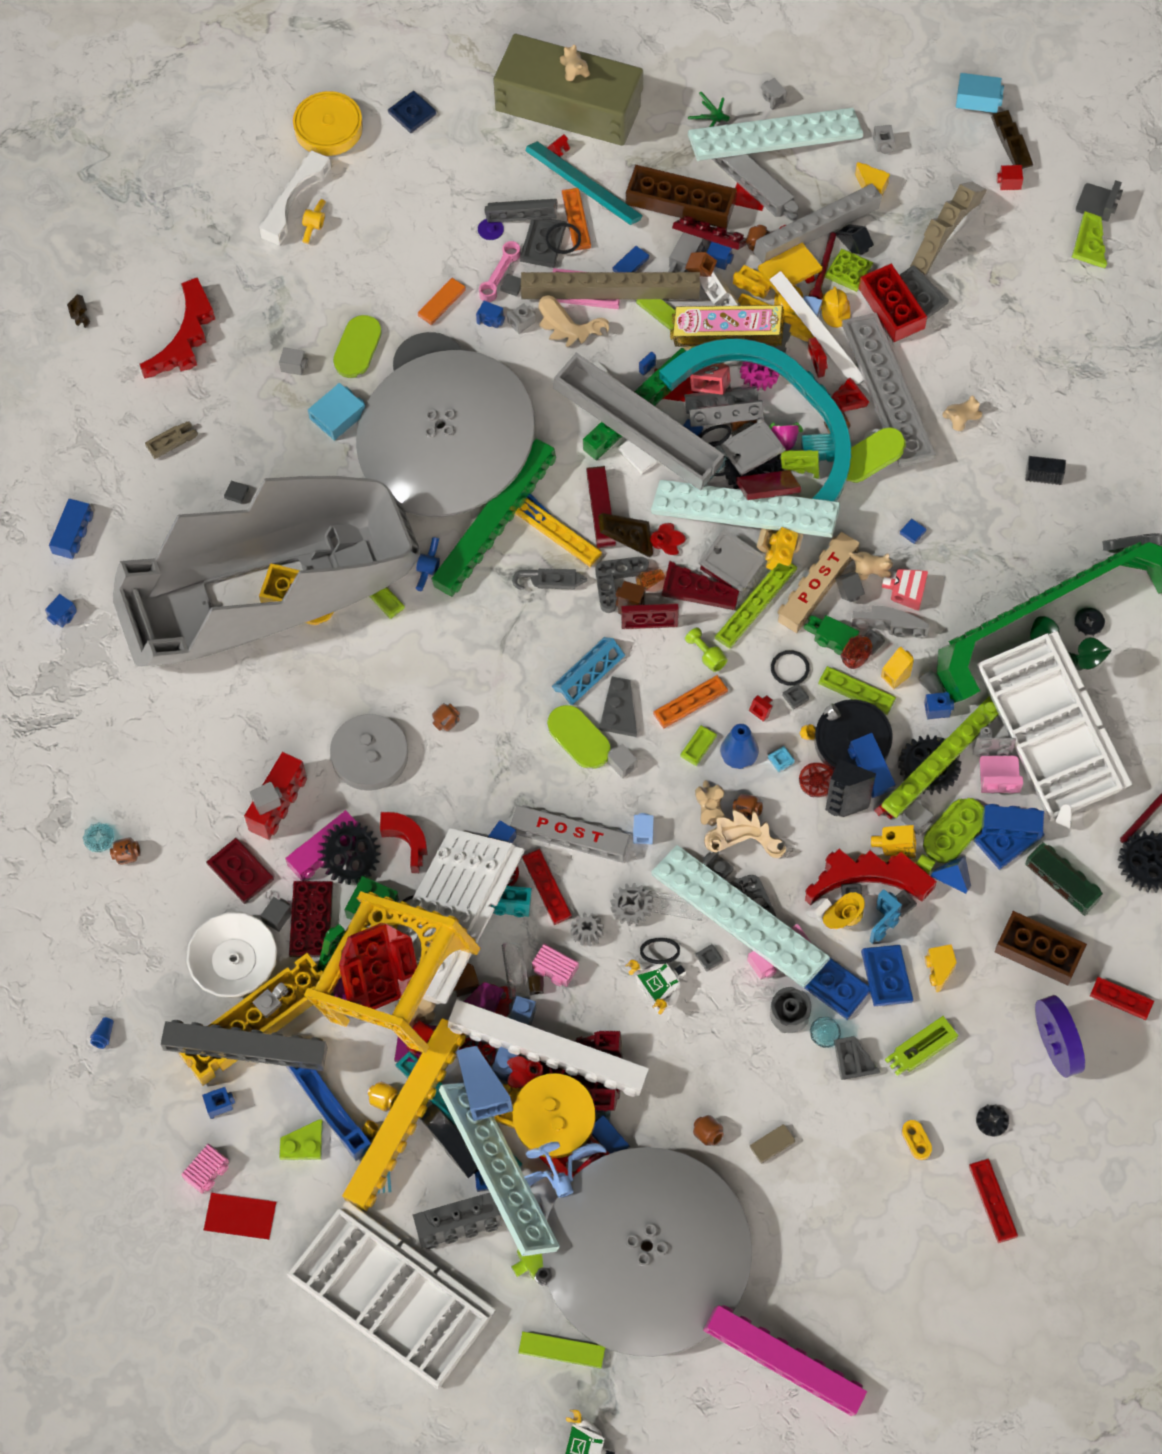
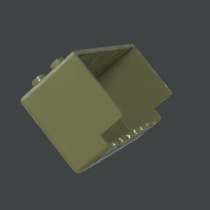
M516 33L513 34L493 78L496 111L616 145H625L641 107V93L643 90L642 68L577 50L581 58L586 61L590 75L586 78L582 75H577L570 82L565 79L566 66L560 63V57L564 55V46Z

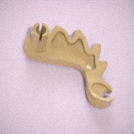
M546 295L539 301L538 309L544 317L539 326L544 330H554L549 340L568 338L565 345L567 348L577 339L580 344H583L590 334L601 336L600 328L602 327L606 328V333L609 331V322L605 318H597L587 324L578 325L572 321L553 296Z
M733 809L734 820L726 816H717V827L707 832L704 838L706 848L712 852L721 851L749 838L760 842L769 856L773 858H781L786 851L785 845L782 849L777 848L778 843H781L782 840L769 835L768 822L760 825L756 811L752 812L751 820Z

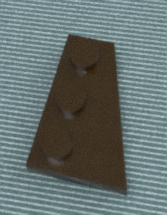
M601 513L598 516L600 533L649 558L653 555L649 521Z

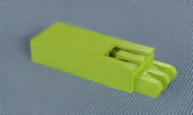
M942 1016L896 1047L894 1053L889 1055L885 1061L889 1063L893 1059L895 1060L890 1065L892 1070L900 1066L895 1071L897 1076L906 1070L911 1072L956 1041L958 1034L945 1017ZM912 1047H914L918 1052V1054L916 1055L913 1053V1051H911L907 1056L904 1054Z

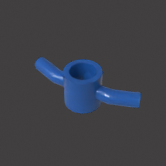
M432 537L428 555L421 553L419 556L416 571L422 573L416 586L417 591H423L428 576L434 575L439 569L440 558L435 557L440 538Z

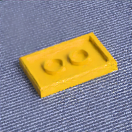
M802 242L758 265V270L775 292L779 294L780 292L770 281L777 273L782 272L792 286L822 271V266Z

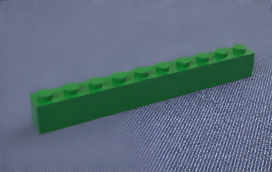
M537 438L534 440L530 454L520 473L503 492L487 503L431 579L435 588L451 597L460 591L462 583L471 576L476 564L482 561L485 552L492 548L494 540L503 533L505 525L508 521H512L517 509L524 505L525 498L534 491L537 482L544 478L549 466L555 463L556 454L554 447Z

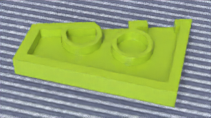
M1085 211L1081 219L1072 258L1105 269L1107 261L1104 255L1105 245H1103L1102 217Z

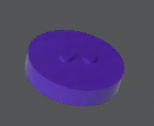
M1056 995L1037 1000L1035 1004L1036 1021L1043 1044L1053 1065L1065 1078L1082 1073L1085 1069L1084 1050L1078 1030L1067 1007Z

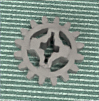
M633 883L632 887L625 884V889L619 887V893H613L615 899L610 900L612 905L611 911L614 913L615 919H619L621 924L627 921L628 926H631L632 922H635L637 926L639 920L645 922V915L651 916L649 910L654 908L652 904L653 898L650 896L649 890H645L643 885L637 888L636 883Z

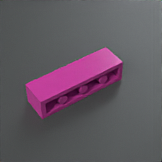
M346 810L285 858L287 866L301 881L311 878L316 870L324 864V861H318L323 855L317 851L323 850L319 843H325L322 835L329 836L327 829L334 831L333 825L337 824L340 827L341 822H345L346 825L348 821H353L354 825L357 822ZM344 835L340 838V844L342 846H344L347 841Z

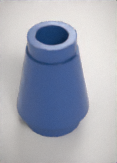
M107 1017L102 1018V1021H100L90 1036V1043L93 1046L104 1049L106 1045H109L114 1021Z

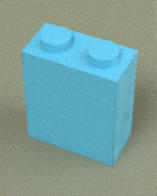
M960 73L956 108L997 113L998 106H1002L1004 85H1001L1002 78Z
M338 383L308 409L309 419L335 441L360 419L365 409V403L360 397H355L347 386L344 387L341 383Z

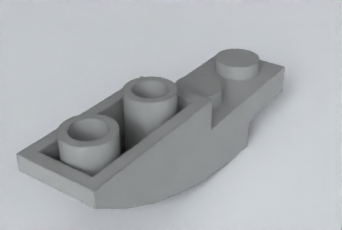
M872 605L871 612L853 611L852 627L860 629L872 627L880 630L889 628V635L896 637L914 636L922 638L928 635L929 624L901 610Z

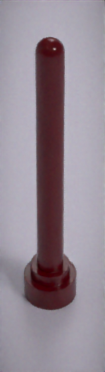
M831 232L821 263L822 271L818 273L815 287L809 292V297H816L820 300L823 298L821 289L836 239L835 232Z
M1162 793L1121 836V843H1124V841L1128 842V838L1132 837L1161 806Z

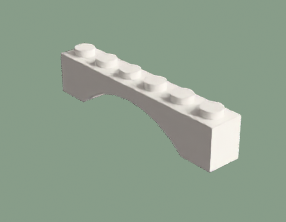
M312 150L308 156L304 157L302 165L299 169H296L294 177L286 184L284 192L278 196L276 204L270 208L266 219L260 223L259 230L262 239L279 246L288 234L287 217L290 207L304 190L324 180L331 169L329 157Z

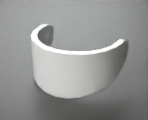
M1064 804L1061 807L1055 823L1071 829L1073 812H1071V807L1068 804Z

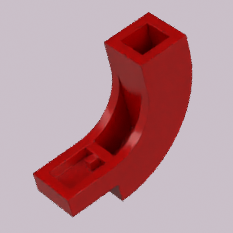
M381 812V837H395L407 842L411 848V873H419L420 867H423V855H428L423 831L415 821L403 814Z

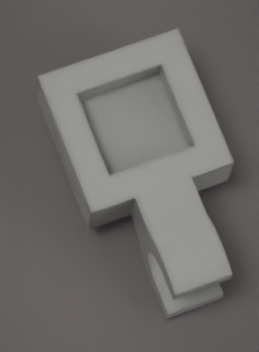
M281 982L272 993L268 989L253 1001V1004L268 1018L282 1005L279 999L289 991Z

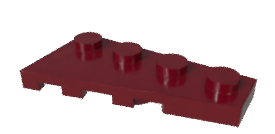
M669 561L662 596L735 610L739 590L718 581H711L702 574H695L690 569L679 567L676 563Z

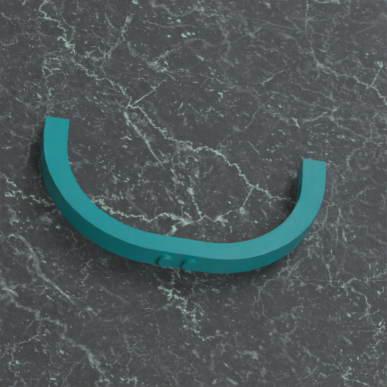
M723 339L693 347L679 355L659 371L660 379L671 391L695 372L720 362H752L779 373L822 416L833 440L834 463L824 486L812 499L838 501L847 481L851 459V442L847 424L840 409L827 393L826 388L822 384H818L810 371H806L793 358L764 343L744 339Z

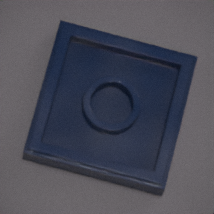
M413 90L390 107L388 113L409 133H412L434 117L436 110Z

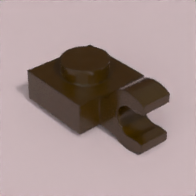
M77 294L67 304L71 319L75 320V324L79 326L83 323L84 328H86L90 324L89 318L84 314L87 308L83 296Z

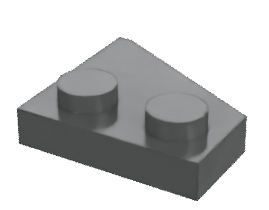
M855 1036L834 1040L841 1080L880 1073L879 1068L874 1065L869 1058L870 1056L863 1050Z

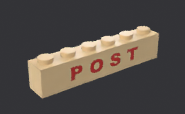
M840 532L837 537L834 536L829 544L830 547L822 551L818 563H814L810 567L808 576L800 580L799 588L791 592L788 597L789 601L786 605L782 604L777 612L779 614L778 622L795 633L800 630L835 584V578L841 576L853 560L849 556V552H859L860 543L843 532Z

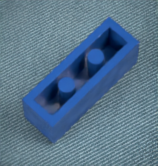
M68 499L49 543L52 554L73 559L75 553L79 552L80 541L86 535L88 522H91L93 519V511L89 503Z
M870 733L851 741L848 748L851 759H855L858 767L876 773L872 798L894 790L896 784L873 734Z
M985 805L982 818V834L1041 840L1044 811L1037 808L1022 809L1018 806Z

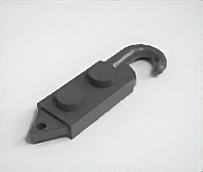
M523 569L517 571L512 578L513 585L520 590H524V586L518 584L520 577H531L532 584L539 589H575V587L587 582V578L577 573L576 569Z

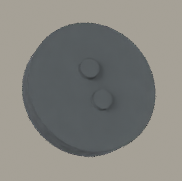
M436 332L419 333L406 339L398 347L393 358V370L395 371L402 365L426 354L462 349L456 341L444 334Z

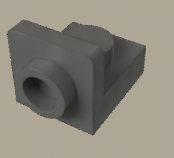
M719 851L709 852L703 858V864L724 880L734 869L733 866L719 856Z

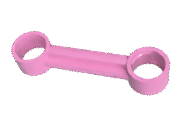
M508 241L503 245V256L488 281L483 282L479 286V296L482 301L492 302L496 299L497 286L511 262L517 261L520 258V246L517 242ZM508 249L517 250L515 254L506 253ZM485 289H492L494 291L490 295L482 293Z

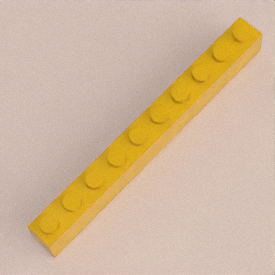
M444 1018L440 1020L427 1043L429 1046L427 1052H422L342 1195L345 1201L348 1200L354 1206L366 1212L369 1207L372 1208L375 1204L378 1190L383 1189L385 1186L388 1172L393 1171L395 1168L397 1156L405 1150L407 1138L415 1132L417 1120L425 1114L426 1104L429 1099L432 1100L437 1091L436 1086L444 1080L446 1068L454 1062L456 1050L458 1047H462L465 1042V1034L452 1032L448 1028V1020Z

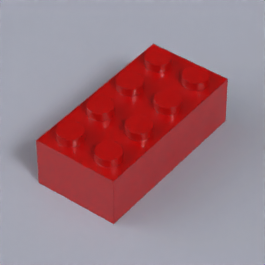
M892 263L860 277V292L873 312L877 313L881 324L893 342L925 329L927 316Z
M285 752L280 754L262 785L271 782L274 788H279L282 795L279 798L281 806L260 815L252 801L244 815L250 832L267 840H270L271 836L277 833L278 824L281 819H285L288 814V807L296 801L298 790L307 781L302 760Z

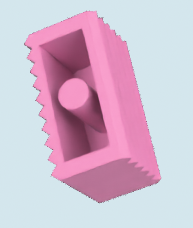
M544 943L532 962V968L537 975L547 976L555 985L567 987L579 968V962Z
M208 1143L181 1175L188 1184L203 1194L205 1190L208 1192L214 1186V1180L218 1175L222 1176L227 1171L229 1161Z

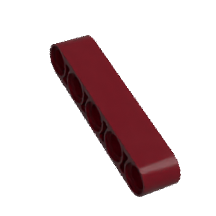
M605 466L588 467L586 472L597 548L616 546V541L600 533L598 518L601 513L612 515Z

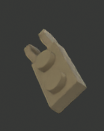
M188 421L145 442V446L152 457L156 459L186 443V441L196 438L198 433L196 430H190L192 424Z

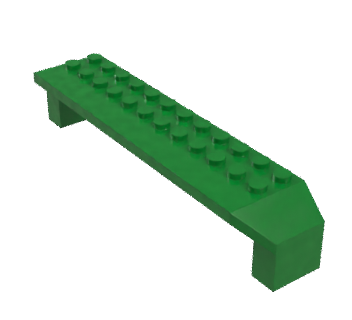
M1141 541L1123 549V551L1111 555L1108 559L1092 565V567L1077 573L1075 576L1060 582V584L1045 590V592L1031 597L1028 601L1014 606L1013 609L997 615V617L980 624V626L965 632V634L948 641V645L938 650L937 675L946 692H949L950 699H953L954 703L980 692L968 668L976 641L1118 566L1145 570L1150 576L1158 594L1162 593V546L1151 542L1142 544Z

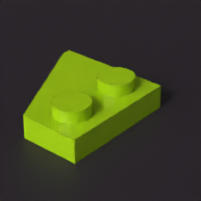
M789 450L781 453L783 469L792 470L799 474H804L805 472L814 474L813 478L819 479L818 451Z
M318 1119L281 1137L280 1160H321L322 1119Z

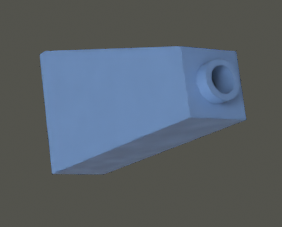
M477 1046L457 1050L473 1121L513 1111L509 1094Z

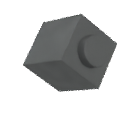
M851 571L835 578L842 599L854 602L865 594L858 573Z
M273 897L261 914L263 923L280 932L291 916L290 904L282 898L277 899Z

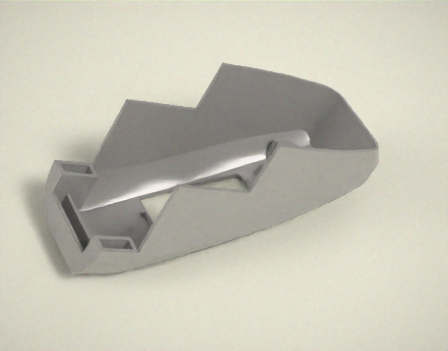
M342 476L264 478L248 510L179 514L156 558L120 561L115 576L113 603L136 666L176 664L235 648L354 604L407 575L419 558L420 549L402 504L392 494L391 490L380 481ZM336 536L338 544L334 549L330 538ZM299 560L303 570L298 572L282 601L212 607L205 589V584L268 567L270 563L279 564Z

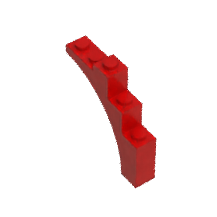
M198 277L181 283L185 296L184 319L173 340L154 357L139 364L144 379L154 377L164 371H170L177 366L180 372L197 366L196 358L191 348L199 347L206 343L201 325L215 320L213 309Z
M839 848L835 853L832 851L826 857V870L820 874L819 880L815 885L812 883L805 890V901L812 905L821 896L841 887V884L867 882L881 883L901 890L904 889L907 893L923 902L935 889L937 881L902 852L897 856L893 855L886 864L871 850L866 854L862 853L855 862Z

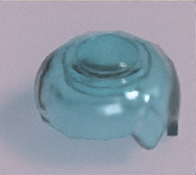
M819 1017L810 1027V1036L812 1041L818 1046L830 1048L834 1046L835 1039H840L841 1029L834 1019Z

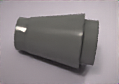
M932 670L919 678L921 680L920 684L931 694L945 693L937 673H934Z

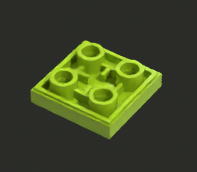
M841 248L828 269L825 278L857 292L860 277L869 273L873 262Z

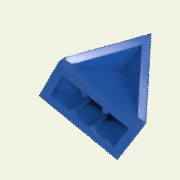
M965 856L936 868L931 874L932 878L965 894L971 887Z

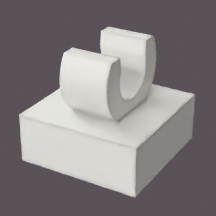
M818 898L805 912L810 917H816L818 921L823 922V913L832 904L827 898Z

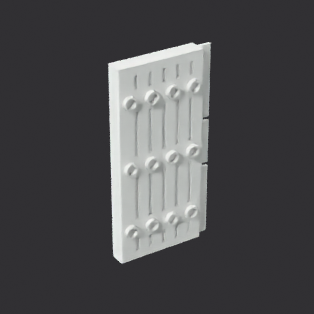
M1058 631L1049 635L1047 633L977 664V670L1010 738H1016L1014 747L1050 821L1057 819L1064 804H1068L1071 807V812H1074L1133 785L1106 729H1098L1099 726L1103 725V722L1087 690L1080 692V689L1085 686Z
M449 828L409 905L415 908L420 906L429 912L437 911L446 917L449 915L456 917L459 920V924L468 930L467 933L478 943L495 910L491 905L497 906L525 849L515 847L512 843ZM398 925V931L412 938L418 966L422 951L419 936L413 929L404 925ZM429 929L424 934V937L433 935L436 929ZM461 950L450 954L440 965L422 999L439 1005L440 1003L446 1004L472 954Z
M347 1200L341 1209L339 1208L287 1276L436 1389H439L488 1324L496 1309L442 1269L435 1274L434 1272L438 1266L405 1242L399 1247L400 1238Z

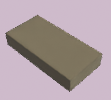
M783 1124L751 1144L750 1149L762 1164L794 1144L795 1139Z

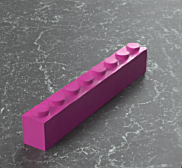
M718 1305L714 1308L703 1329L704 1332L849 1416L857 1414L867 1393L863 1389L862 1384L854 1380L850 1382L838 1370L833 1369L831 1371L819 1359L812 1360L807 1357V1353L802 1349H793L788 1346L789 1342L783 1338H774L769 1335V1330L761 1326L759 1328L751 1324L752 1321L744 1316H736L731 1308L725 1305Z

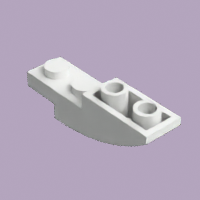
M716 267L711 277H700V283L714 305L741 306L726 286L727 282Z

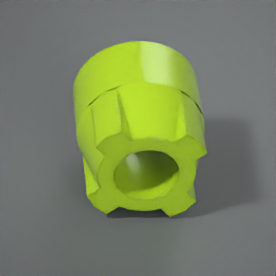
M922 854L916 865L929 875L936 861Z

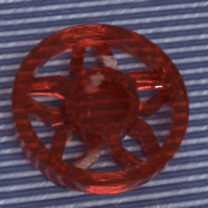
M864 635L850 638L843 653H841L843 664L850 669L862 666L871 654V640Z
M817 762L806 765L799 775L800 788L804 793L813 798L828 795L829 782L826 780L832 776V769L823 763ZM816 767H820L825 770L819 772V770ZM809 769V775L803 776L805 771Z

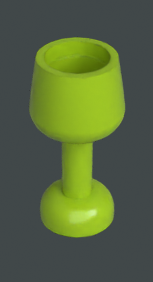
M699 627L689 631L685 636V641L689 644L695 643L704 652L702 656L703 664L713 672L721 670L728 661L723 651L717 646L709 648L701 639L702 631Z

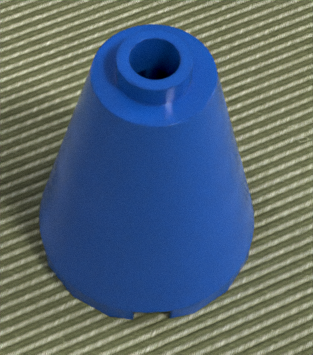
M737 724L723 740L720 753L728 766L744 769V767L753 765L757 760L759 747L750 728L745 724Z

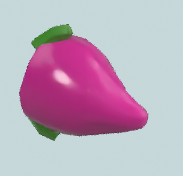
M773 422L769 425L771 431L784 446L785 451L792 450L797 441L798 433L803 432V428L798 422L793 425H775Z

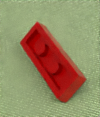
M1097 977L1090 993V997L1143 1020H1147L1154 1003L1152 999L1100 977Z

